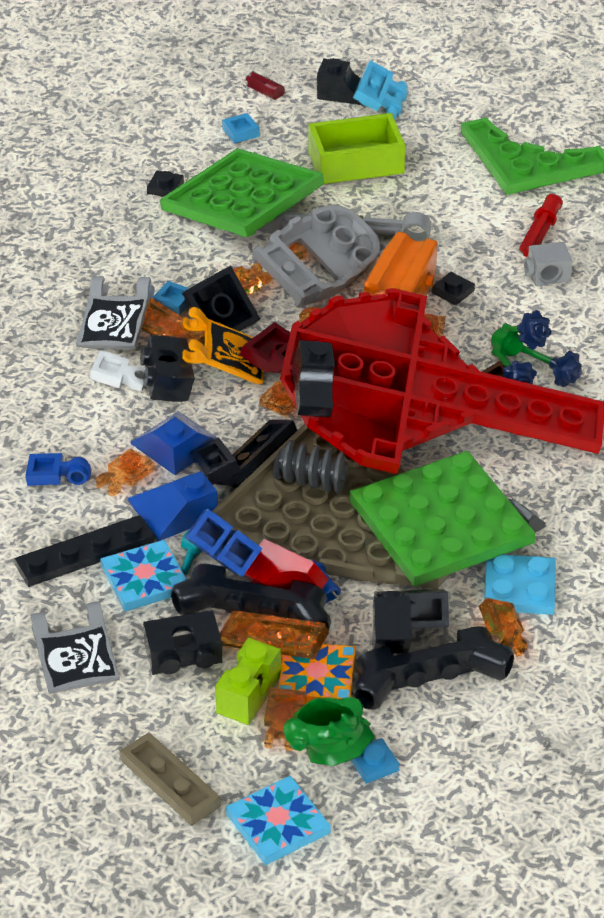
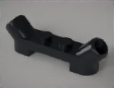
M200 564L194 568L191 578L175 584L171 592L173 606L180 615L192 614L212 607L226 610L231 614L242 613L258 616L266 621L278 620L293 623L307 641L322 639L328 633L331 625L330 616L324 610L327 601L326 594L320 587L311 583L293 580L290 590L226 578V567Z
M482 626L457 630V642L393 656L389 646L373 649L363 653L355 662V670L359 677L353 684V697L360 700L363 708L375 710L380 708L391 690L407 686L415 688L433 680L442 678L450 680L460 674L476 671L501 681L507 678L512 669L514 653L511 647L495 642L490 631Z

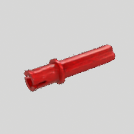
M548 194L542 206L535 211L534 221L519 247V251L523 253V256L528 257L529 246L540 245L550 226L555 225L557 221L556 215L563 204L560 196Z

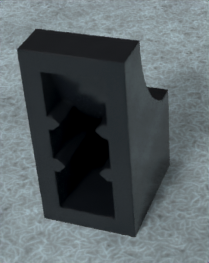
M323 58L317 72V99L362 105L353 98L361 78L353 72L350 62L341 61L336 58Z
M299 340L292 366L298 415L331 418L333 411L332 384L335 368L332 343Z
M398 591L382 592L380 597H374L372 605V650L389 646L392 654L409 653L412 641L410 596H402V593Z

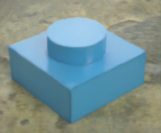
M248 113L222 120V129L234 144L260 137V127Z
M167 281L152 297L153 307L180 316L188 307L182 292L189 288Z
M383 738L372 741L359 757L351 760L365 783L399 771V762Z

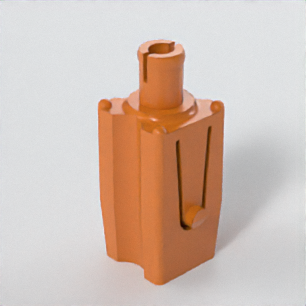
M397 232L382 251L365 281L364 292L369 291L372 296L385 294L386 289L396 288L427 296L430 287H433L436 274L437 241L428 238L424 241H416L410 238L407 233Z

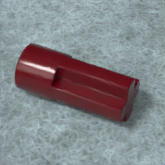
M254 71L251 72L250 76L247 75L246 81H248L246 86L274 100H277L284 94L285 88L283 85Z

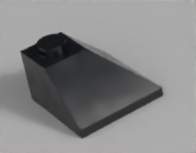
M231 265L182 292L190 309L196 307L208 319L237 331H241L260 320Z

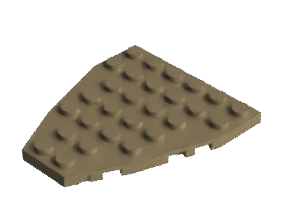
M306 424L299 428L212 511L233 526L232 530L240 531L256 544L260 545L263 539L271 541L306 559L323 563L327 574L360 581L413 586L350 502V491L404 473L405 471L399 467L398 473L394 474L361 466L345 455L347 478L341 494H337L335 488L330 492L324 491L322 484L319 488L315 489L310 487L309 482L302 486L298 485L296 479L292 483L285 482L284 477L279 480L274 479L273 468L276 456L281 448H285L289 440L294 441L295 451H298L301 443H306L308 454L311 453L314 446H319L321 457L324 456L328 448L332 449V458L334 460L339 455V449L309 429ZM451 574L416 587L438 589Z

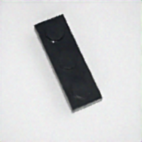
M269 420L232 454L237 460L241 471L234 474L233 478L222 484L216 483V485L238 487L297 431L294 420Z

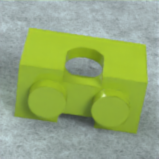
M248 637L237 653V666L231 670L226 669L215 685L216 713L249 725L280 679L281 649ZM258 675H261L263 678L261 687L260 680L256 679Z

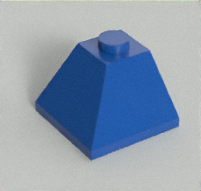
M177 411L133 439L131 445L176 475L194 463L190 451L217 437Z
M202 471L128 498V502L137 514L141 515L157 541L191 529L204 510L209 509L213 511L218 506L217 490Z

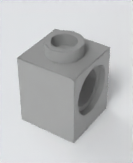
M565 242L529 246L528 258L524 259V270L527 277H532L535 286L571 281L572 258Z

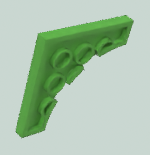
M487 117L461 123L462 135L506 195L604 173V150L601 146L565 149L564 153L544 151V146L527 142L520 145L509 140L508 134L497 128Z

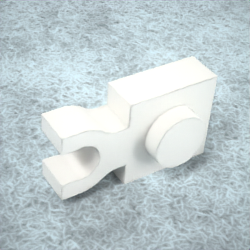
M100 350L91 368L89 379L119 388L122 383L133 390L142 391L145 367L130 366L129 359Z

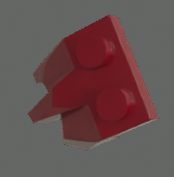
M274 322L245 343L239 355L264 372L281 373L290 332Z

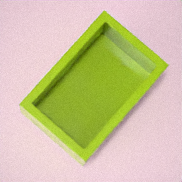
M392 113L308 123V153L315 171L323 173L324 184L405 173V143Z

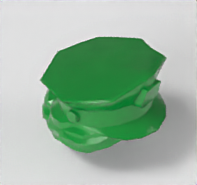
M352 697L342 699L315 698L298 709L293 714V717L288 719L283 726L285 739L292 749L302 751L306 748L311 763L336 766L359 757L375 738L370 728L371 723L362 717V703L359 699Z

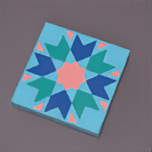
M165 539L100 559L101 568L124 612L171 598L173 586L187 580Z
M291 776L226 806V815L265 865L331 833V825Z

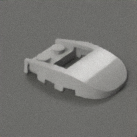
M329 205L312 210L311 215L304 218L296 216L289 220L285 228L281 231L278 229L270 235L266 246L261 248L258 245L254 248L252 261L254 263L259 262L295 300L294 305L299 308L335 296L358 279L370 268L380 250V242L376 233L354 211L343 206ZM300 242L336 281L323 284L288 247Z

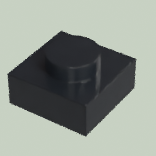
M156 170L147 185V194L161 197L166 196L184 183V175Z
M449 272L432 287V294L454 305L459 304L475 291V283L453 272Z

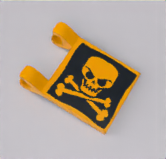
M192 307L189 310V316L195 319L190 320L185 317L183 319V326L189 331H205V347L198 340H190L189 349L195 352H189L184 349V361L191 364L205 363L252 383L262 384L264 382L263 370L253 366L247 359L239 355L243 345L253 337L210 320L200 309Z

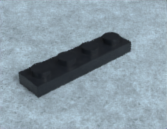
M141 515L16 557L15 566L27 586L31 587L100 563L101 558L154 543V535Z

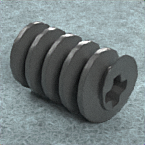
M289 440L285 448H281L276 456L273 476L277 480L284 477L285 482L290 483L296 479L298 485L302 486L309 482L310 487L315 489L319 488L322 484L324 491L330 492L335 488L336 493L341 494L347 478V462H345V454L342 451L334 460L332 458V449L328 448L324 456L321 457L319 446H314L311 453L308 454L306 443H301L298 451H295L294 441Z

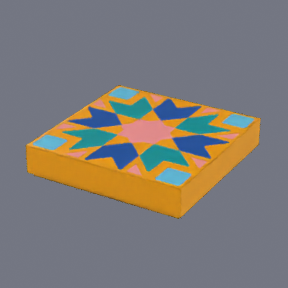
M285 641L277 702L306 704L315 698L342 699L351 697L356 646Z

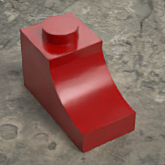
M263 539L259 546L263 549L244 574L245 578L251 583L290 590L293 580L311 583L321 589L329 580L315 562L266 539Z

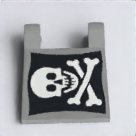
M92 277L90 296L76 341V347L136 350L149 300L155 292L154 286L150 285L151 278H138L136 296H107L109 289L106 284H103L104 277Z
M99 601L86 604L89 626L50 634L45 613L31 614L32 631L49 694L120 680Z

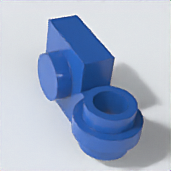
M62 453L29 454L25 476L27 486L60 485L62 476H66L72 484L81 485L90 478L92 469L88 461L82 457H74L70 461L64 462Z

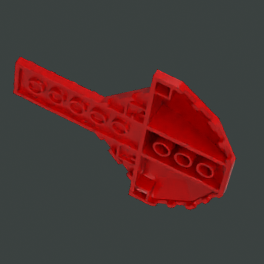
M390 288L386 289L385 294L371 296L368 291L359 293L358 298L344 299L342 295L334 296L329 299L328 305L320 310L318 308L310 312V316L302 322L296 321L292 324L280 381L297 409L292 366L299 340L332 343L335 368L332 384L333 411L331 418L300 416L309 429L344 452L345 455L361 466L397 474L402 451L471 423L596 454L600 452L603 440L604 401L480 372L473 364L467 365L459 357L460 351L445 336L439 337L431 329L432 323L424 316L427 296Z

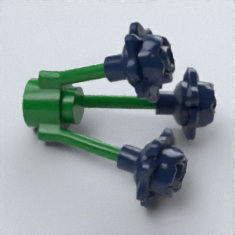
M538 310L533 311L532 314L524 313L522 322L517 326L504 323L502 328H498L491 338V345L493 347L491 354L497 357L505 366L502 376L505 378L533 384V379L536 377L537 372L535 369H532V364L530 362L521 363L517 360L511 364L506 357L517 355L520 351L549 364L555 376L554 384L557 386L566 387L569 383H575L582 374V364L579 362L580 355L570 350L560 358H550L534 350L537 346L544 347L546 339L552 333L549 328V318L543 317Z

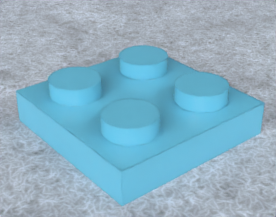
M503 554L487 560L484 611L554 615L556 558Z

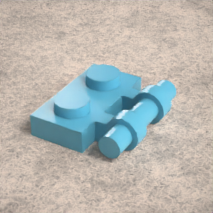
M370 60L364 69L353 98L375 111H378L380 106L385 108L386 113H392L394 119H396V116H399L402 111V102L406 100L408 95V86L404 81L397 83L392 80L393 72Z

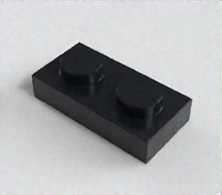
M219 437L190 451L195 465L203 472L212 485L225 483L232 479L234 474L241 471L237 460Z

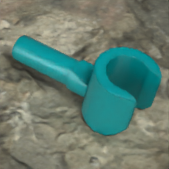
M189 530L184 534L181 541L182 549L187 550L181 566L182 572L186 575L193 559L202 552L184 538Z

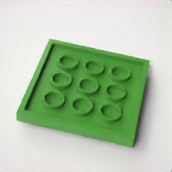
M236 148L161 198L160 205L161 210L216 227L220 230L238 234L241 237H248L267 223L272 222L287 209L292 208L294 204L304 197L312 194L314 190L324 184L323 173Z
M468 450L350 491L351 504L414 587L535 543L536 533Z

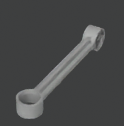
M283 212L272 222L267 223L258 230L264 233H274L278 229L281 231L292 218L296 216L304 218L311 214ZM420 212L408 213L404 216L403 220L363 217V220L376 235L394 236L397 232L407 233L410 238L416 241H424L427 238L429 239L431 220ZM416 225L425 231L414 233L408 230L407 227Z

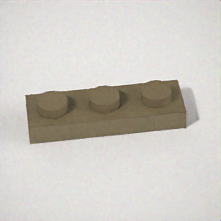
M150 732L120 750L121 761L191 826L221 807V797Z

